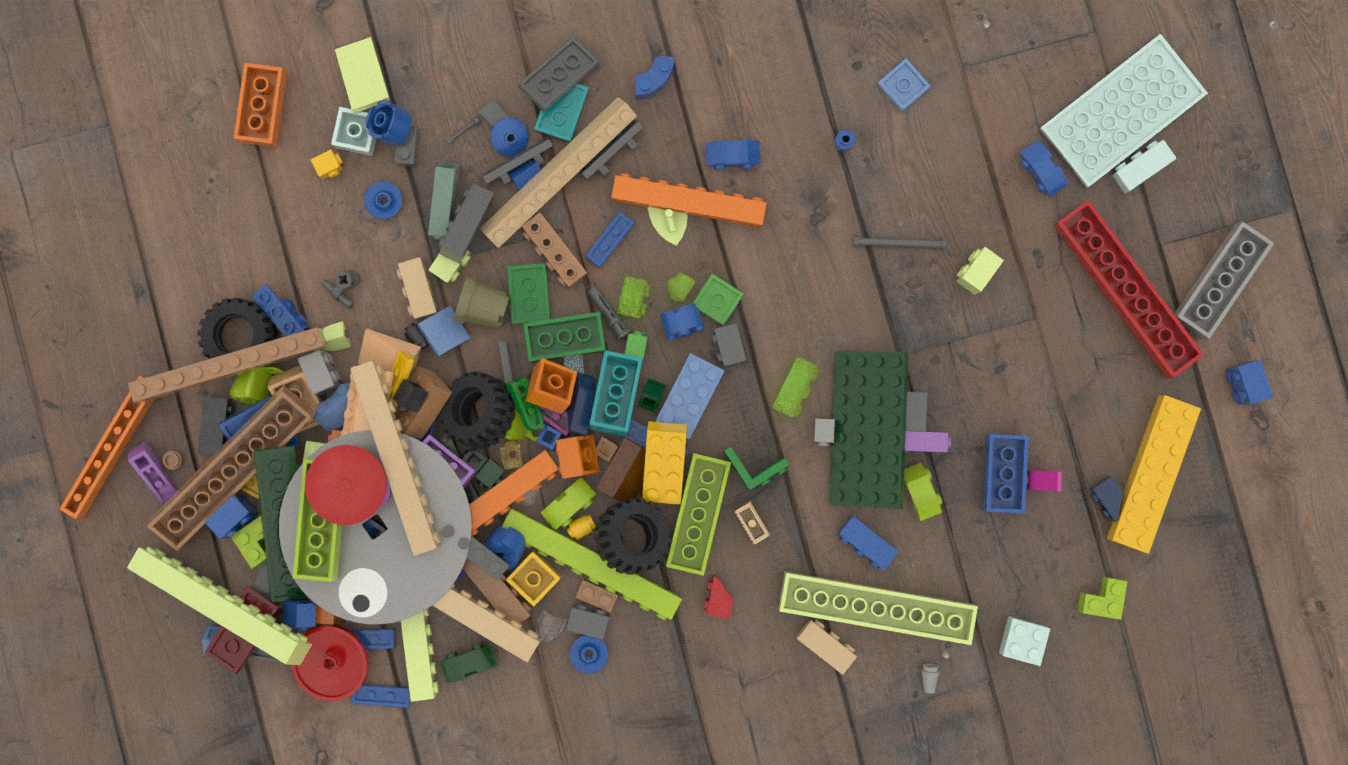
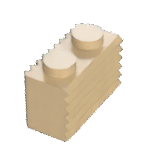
M750 501L734 510L753 544H757L770 536Z

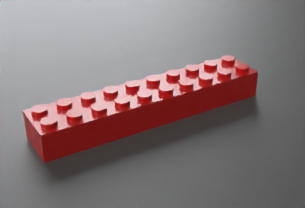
M1089 200L1079 205L1053 225L1167 379L1174 378L1204 356L1203 352Z

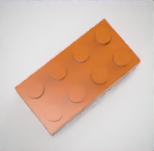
M244 63L233 138L239 143L277 147L288 74L282 67Z

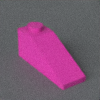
M1027 470L1026 489L1061 492L1062 472Z

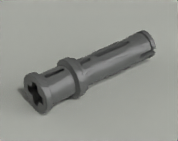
M595 286L588 291V295H590L607 319V326L612 328L616 334L617 340L620 341L628 336L632 330L628 329L622 321L623 317L616 314L599 287Z

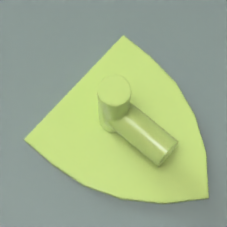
M648 207L649 216L656 231L666 241L677 246L684 235L688 215L674 212L670 209L663 210Z

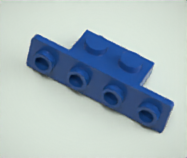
M267 284L263 285L252 295L253 299L285 337L310 328L307 324V319L294 309V303L290 299L278 298Z

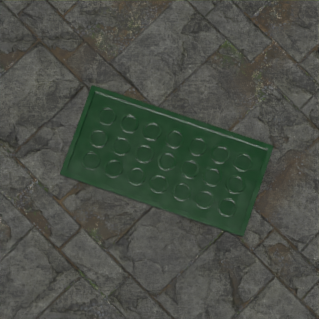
M835 352L832 419H835L834 443H831L829 505L903 509L908 352Z

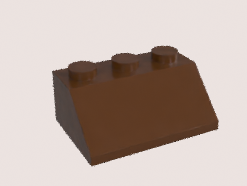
M624 438L596 489L620 502L635 498L644 482L646 449Z

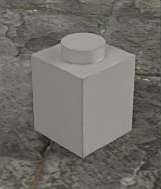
M814 419L813 442H817V446H829V442L834 443L835 419Z

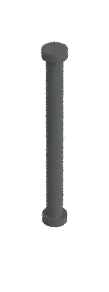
M854 236L853 247H858V245L930 247L945 250L946 238L941 240L858 238V236Z

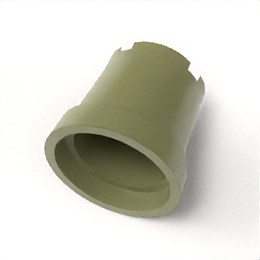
M467 274L453 322L461 324L468 322L499 330L510 293L477 280V277Z

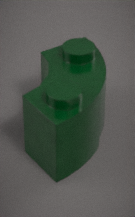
M483 642L473 645L472 650L460 654L457 651L447 654V659L440 661L447 683L464 679L476 673L479 674L499 665L492 644L483 645Z

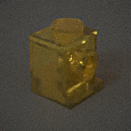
M510 441L505 442L504 447H500L504 470L525 465L520 444ZM511 451L516 453L515 458H510L509 453Z

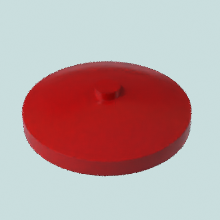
M339 445L322 452L310 465L305 480L306 496L313 510L323 519L339 525L360 523L372 516L382 504L387 488L385 471L379 460L366 449L355 445Z
M324 624L308 630L303 635L308 638L307 641L312 646L301 665H291L297 683L311 696L325 701H338L354 694L365 681L369 669L368 654L362 641L352 631L339 625Z

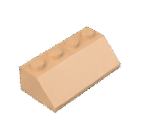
M384 371L382 378L389 386L390 393L388 396L390 398L394 372ZM352 372L350 374L351 382L347 393L348 401L344 412L345 420L341 436L357 431L371 430Z

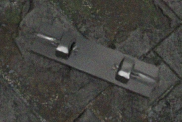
M633 120L591 159L579 173L586 179L596 170L605 176L610 170L604 163L625 144L633 150L638 144L632 137L643 126L638 121Z
M545 137L481 175L486 184L499 176L504 184H507L511 181L507 174L508 171L531 158L538 161L540 165L544 162L540 153L553 145L550 139Z

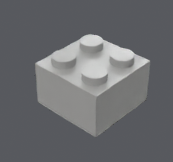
M317 350L298 358L313 395L321 396L337 389L339 384H341L342 378L340 373L335 371L333 367L335 361L331 353L328 354L327 351Z

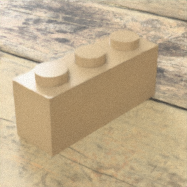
M418 257L398 263L399 269H397L399 280H403L405 286L402 287L405 299L408 298L410 303L407 306L410 317L413 316L414 319L419 320L438 313L423 259Z
M809 619L796 638L843 675L857 658L854 654L855 649L847 643L845 645L841 644L838 641L840 637L832 631L827 633L823 629L825 626L817 619L815 621Z

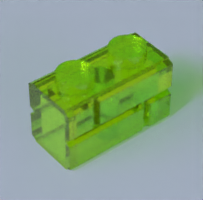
M625 276L617 312L618 315L640 319L641 315L645 316L647 304H643L645 296L649 297L651 287L647 285V280Z

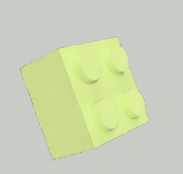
M986 247L980 250L977 249L968 258L970 263L963 266L957 273L959 278L956 282L974 295L980 293L1004 260Z

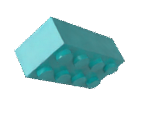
M604 351L588 429L626 437L643 358Z

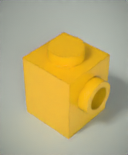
M332 150L311 159L321 179L336 177L340 174L339 171L343 170L341 156L339 153L335 154Z

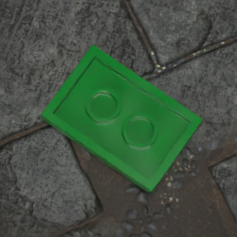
M546 263L507 266L512 324L549 320L550 307Z

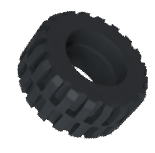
M241 298L223 299L221 303L216 302L213 304V308L211 310L207 309L204 313L206 315L205 319H201L199 322L202 328L197 332V335L201 336V340L198 341L199 347H203L202 353L209 359L232 353L223 345L222 330L225 324L234 317L245 318L251 323L254 335L249 347L273 341L274 335H277L276 329L273 328L274 323L257 303Z
M476 371L469 374L465 373L460 376V379L456 378L452 382L453 385L448 386L452 394L440 411L442 413L440 420L444 424L443 429L445 433H448V437L452 440L477 449L489 448L491 445L499 443V439H503L507 435L506 431L511 429L512 419L514 420L515 413L513 412L516 406L511 394L506 389V384L498 378ZM484 395V413L480 420L472 425L470 420L471 409L476 400Z
M641 498L623 500L607 508L606 512L602 513L599 517L600 522L596 523L595 530H598V533L594 534V540L598 541V545L595 547L597 551L600 550L602 554L600 556L601 560H606L608 562L607 566L610 569L616 568L618 573L633 575L651 570L665 560L663 556L668 555L670 551L667 546L672 544V538H669L672 530L671 527L667 526V522H669L667 516L663 517V511L660 508H654L655 504L651 501L646 503V500ZM626 519H632L639 523L645 532L646 545L640 554L631 553L621 542L620 528Z

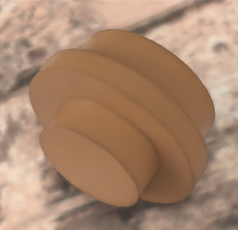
M168 451L163 456V465L169 470L178 469L182 464V456L177 451Z

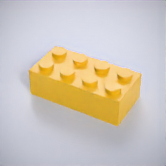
M648 421L642 499H645L646 502L681 505L687 424Z

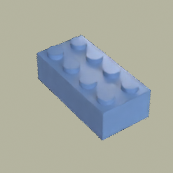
M690 353L655 422L687 424L686 438L690 439L724 370Z

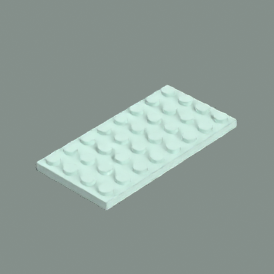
M1159 34L1043 125L1040 130L1085 187L1088 188L1208 93L1163 36Z

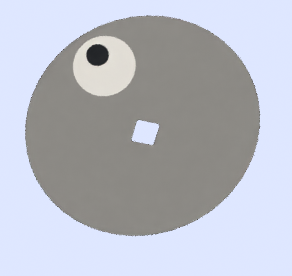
M371 430L357 431L333 439L307 458L315 459L325 450L335 446L355 445L372 453L383 467ZM402 434V437L406 438L409 449H407L409 457H412L415 462V468L413 469L415 475H418L421 480L422 486L420 490L427 498L428 505L426 507L428 513H431L434 518V524L432 525L434 531H437L440 536V547L416 556L413 555L394 496L368 519L352 525H343L338 580L327 582L294 578L301 590L314 603L342 619L363 624H387L413 617L431 607L450 589L466 561L469 547L461 549L458 546V541L461 538H467L471 541L472 529L470 506L462 483L455 471L438 452L427 444L406 434ZM303 463L287 487L279 518L281 549L292 577ZM378 514L388 530L373 540L362 524ZM445 526H452L455 532L452 537H445L442 531Z

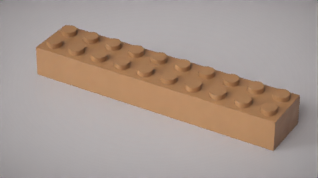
M283 385L149 518L147 527L178 551L205 524V521L256 473L254 450L284 446L312 418L313 410Z

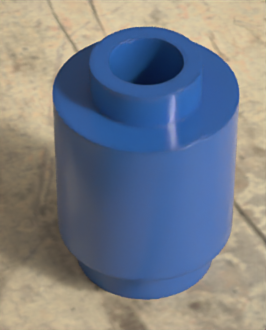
M849 130L840 131L834 140L836 149L840 152L849 151L855 143V136ZM842 138H846L849 142H843Z

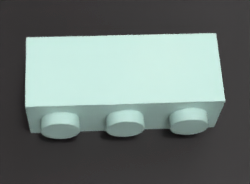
M1155 140L1146 146L1148 149L1142 154L1139 151L1131 157L1132 161L1126 165L1123 162L1115 168L1117 172L1112 177L1124 194L1177 159L1164 140L1159 143Z

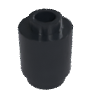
M413 322L405 328L406 332L404 335L411 344L421 346L420 351L429 346V343L418 328V323L415 324Z

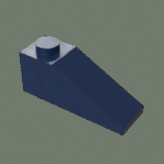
M580 372L577 373L571 403L567 407L568 432L585 437L588 432L595 398V378Z

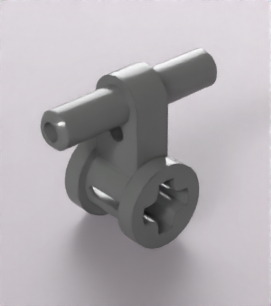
M356 271L339 272L335 278L336 287L328 280L322 282V286L331 293V296L336 301L339 300L347 308L353 306L354 303L344 294L349 287H355L359 284L360 276Z

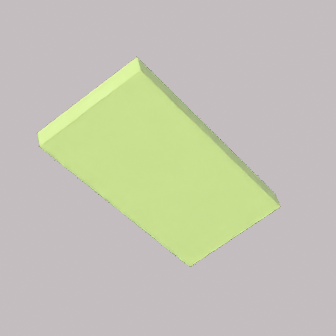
M371 37L335 49L353 113L377 106V102L382 100L390 101Z

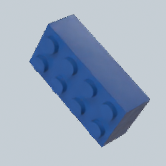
M986 434L982 511L1025 514L1029 436Z

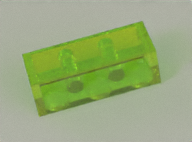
M796 356L772 405V409L790 418H793L794 415L798 416L803 407L800 403L803 398H807L811 390L808 386L811 380L815 382L819 371H817L818 366Z

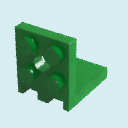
M729 446L723 450L749 490L757 485L764 486L771 481L769 477L774 474L776 476L781 475L787 471L786 466L789 465L787 460L782 457L751 478L732 447Z

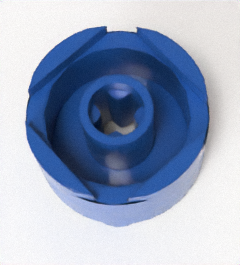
M382 100L377 102L378 105L375 108L372 107L366 117L365 125L369 130L368 134L389 145L404 143L412 121L411 114L388 101Z
M695 303L679 307L676 310L667 311L660 315L668 341L678 339L679 336L684 338L693 335V332L704 330Z
M497 526L490 533L484 546L509 564L506 570H511L517 566L526 550L525 538L514 528L508 527V529L502 528L503 526Z

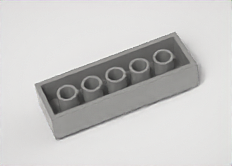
M1243 221L1235 224L1175 311L1174 315L1182 326L1202 340L1210 339L1274 243Z

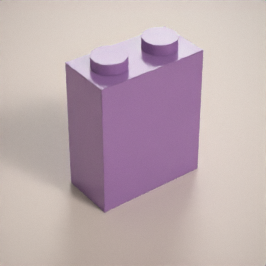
M906 431L905 451L948 452V448H951V437H948V433Z

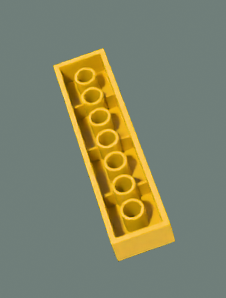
M1166 395L1158 396L1123 492L1119 519L1112 522L1107 536L1108 540L1149 554L1201 408Z

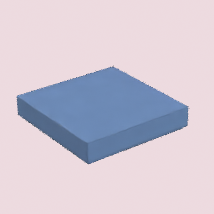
M907 58L877 83L901 112L931 87Z
M451 306L417 325L437 357L471 338L461 323L453 322L455 312Z

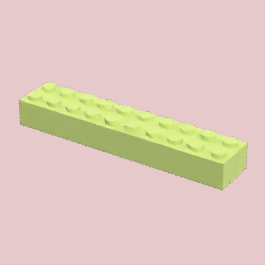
M139 547L127 567L129 570L284 664L301 665L312 646L307 641L308 638L300 633L294 634L291 632V627L283 623L281 625L276 623V619L271 615L259 613L260 609L256 606L244 604V599L237 595H229V590L222 586H214L211 579L205 576L201 578L196 575V570L181 566L182 562L175 558L170 559L166 557V552L158 548L155 550L151 547H147V549Z
M787 571L784 572L778 607L780 612L968 645L972 644L978 606L969 603Z

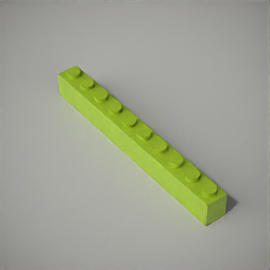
M514 508L510 510L502 525V528L508 529V527H511L520 532L525 538L524 544L526 547L530 548L533 546L537 548V553L544 557L548 555L554 557V562L561 566L565 564L571 566V571L578 575L582 573L588 575V580L595 584L599 582L605 584V589L612 593L616 591L622 593V598L629 602H633V600L639 602V607L646 611L654 610L657 612L656 616L663 620L673 618L682 600V597L637 573L627 575L626 573L616 572V568L610 569L607 566L608 562L601 560V554Z

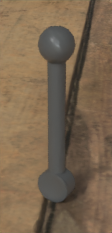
M474 117L471 123L462 128L453 136H448L446 138V141L449 144H452L454 142V139L461 135L463 132L468 130L474 124H479L480 119L478 117Z

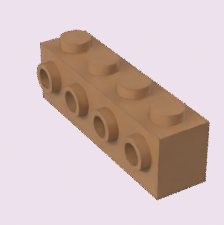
M540 212L522 226L525 230L522 234L528 241L533 240L536 244L534 249L540 257L544 255L547 258V266L552 272L554 270L558 272L560 276L557 279L564 287L568 285L571 288L588 275Z

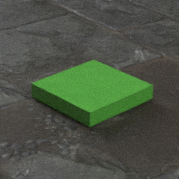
M711 274L692 304L695 303L700 312L724 326L744 293L716 275Z

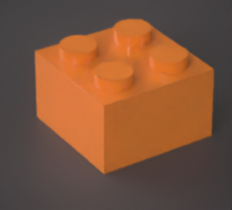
M541 358L533 368L526 401L562 414L571 403L577 371Z
M594 434L586 435L585 437L578 436L556 440V452L559 456V471L562 474V479L600 472Z

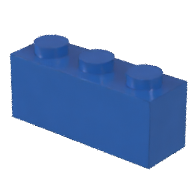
M853 515L849 517L837 532L841 535L839 539L848 546L851 543L856 547L854 551L862 558L866 555L871 559L869 563L877 570L880 567L885 570L899 553Z

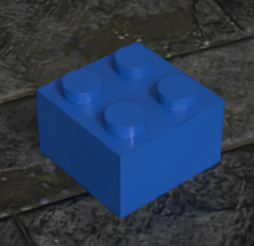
M1261 360L1247 361L1226 368V379L1232 386V397L1238 405L1253 404L1273 397Z
M244 494L233 495L205 523L219 539H229L241 530V526L252 522L256 518L254 514L258 510Z

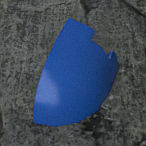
M527 161L515 167L507 174L515 182L518 190H520L540 171L538 161Z

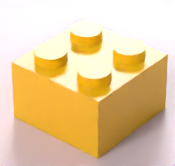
M534 550L506 581L534 607L562 576Z

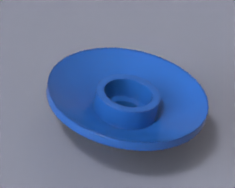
M503 118L493 126L490 140L497 152L505 156H513L526 147L528 131L525 125L518 119ZM510 134L514 136V139L512 141L507 140V137Z
M379 181L372 184L364 196L366 210L378 219H389L395 216L400 211L403 201L398 187L387 181ZM383 198L388 199V202L386 204L381 203V200Z
M584 635L576 639L572 644L570 660L578 671L586 674L596 673L605 666L608 660V649L602 639ZM587 650H591L593 652V655L591 657H588L586 655Z

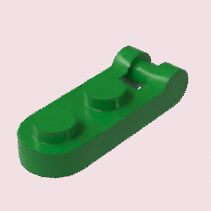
M521 377L516 382L510 381L506 383V389L513 398L525 428L530 431L541 428L543 417L538 405L526 401L529 388L527 379Z

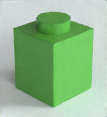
M633 331V334H628L625 355L643 358L644 361L648 337L644 336L645 333Z

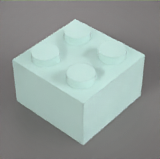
M339 107L331 145L337 149L373 156L377 139L368 134L369 130L365 125L368 113L361 111L353 113L352 109Z
M1008 616L999 654L1041 666L1050 628Z

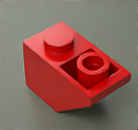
M713 575V579L708 581L707 591H710L709 599L705 598L704 610H707V615L730 619L733 598L719 578Z

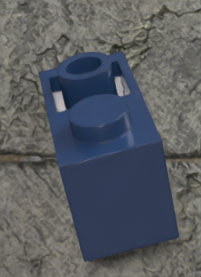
M1106 476L1089 488L1091 492L1090 497L1094 503H1099L1102 508L1101 513L1107 520L1117 521L1119 519L1123 491L1112 476Z

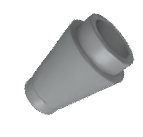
M925 663L923 668H921L925 693H935L940 674L937 664Z

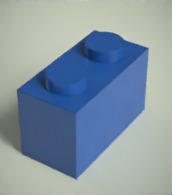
M305 599L283 601V623L299 631L308 630V627H315L316 603Z

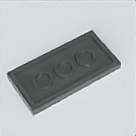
M572 37L518 83V87L539 108L546 112L599 66L600 61Z

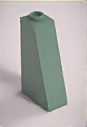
M441 162L435 168L428 235H432L434 239L441 240L442 236L446 237L448 233L446 230L450 220H453L461 164Z

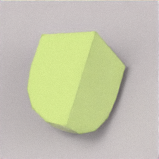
M343 321L331 324L323 329L327 348L323 350L337 351L351 347L350 339L345 336L346 327Z

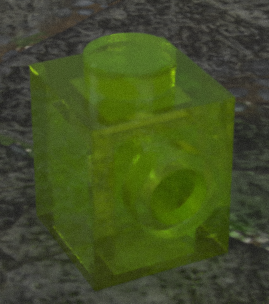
M680 271L676 278L672 276L666 285L669 287L667 292L670 295L668 297L677 303L679 300L684 302L696 281Z

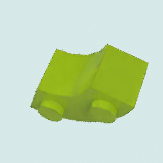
M921 462L904 469V485L911 496L912 505L920 521L942 513L940 505L943 502L939 493L935 494L930 482L932 475L929 469H925Z
M580 477L548 505L541 514L555 530L561 525L565 528L572 521L570 517L581 507L585 510L593 503L591 498L596 493Z

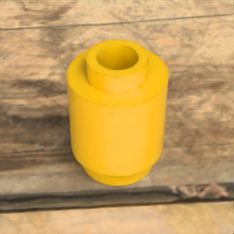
M590 514L587 516L583 515L570 522L567 531L572 539L576 538V540H579L592 533L596 525Z

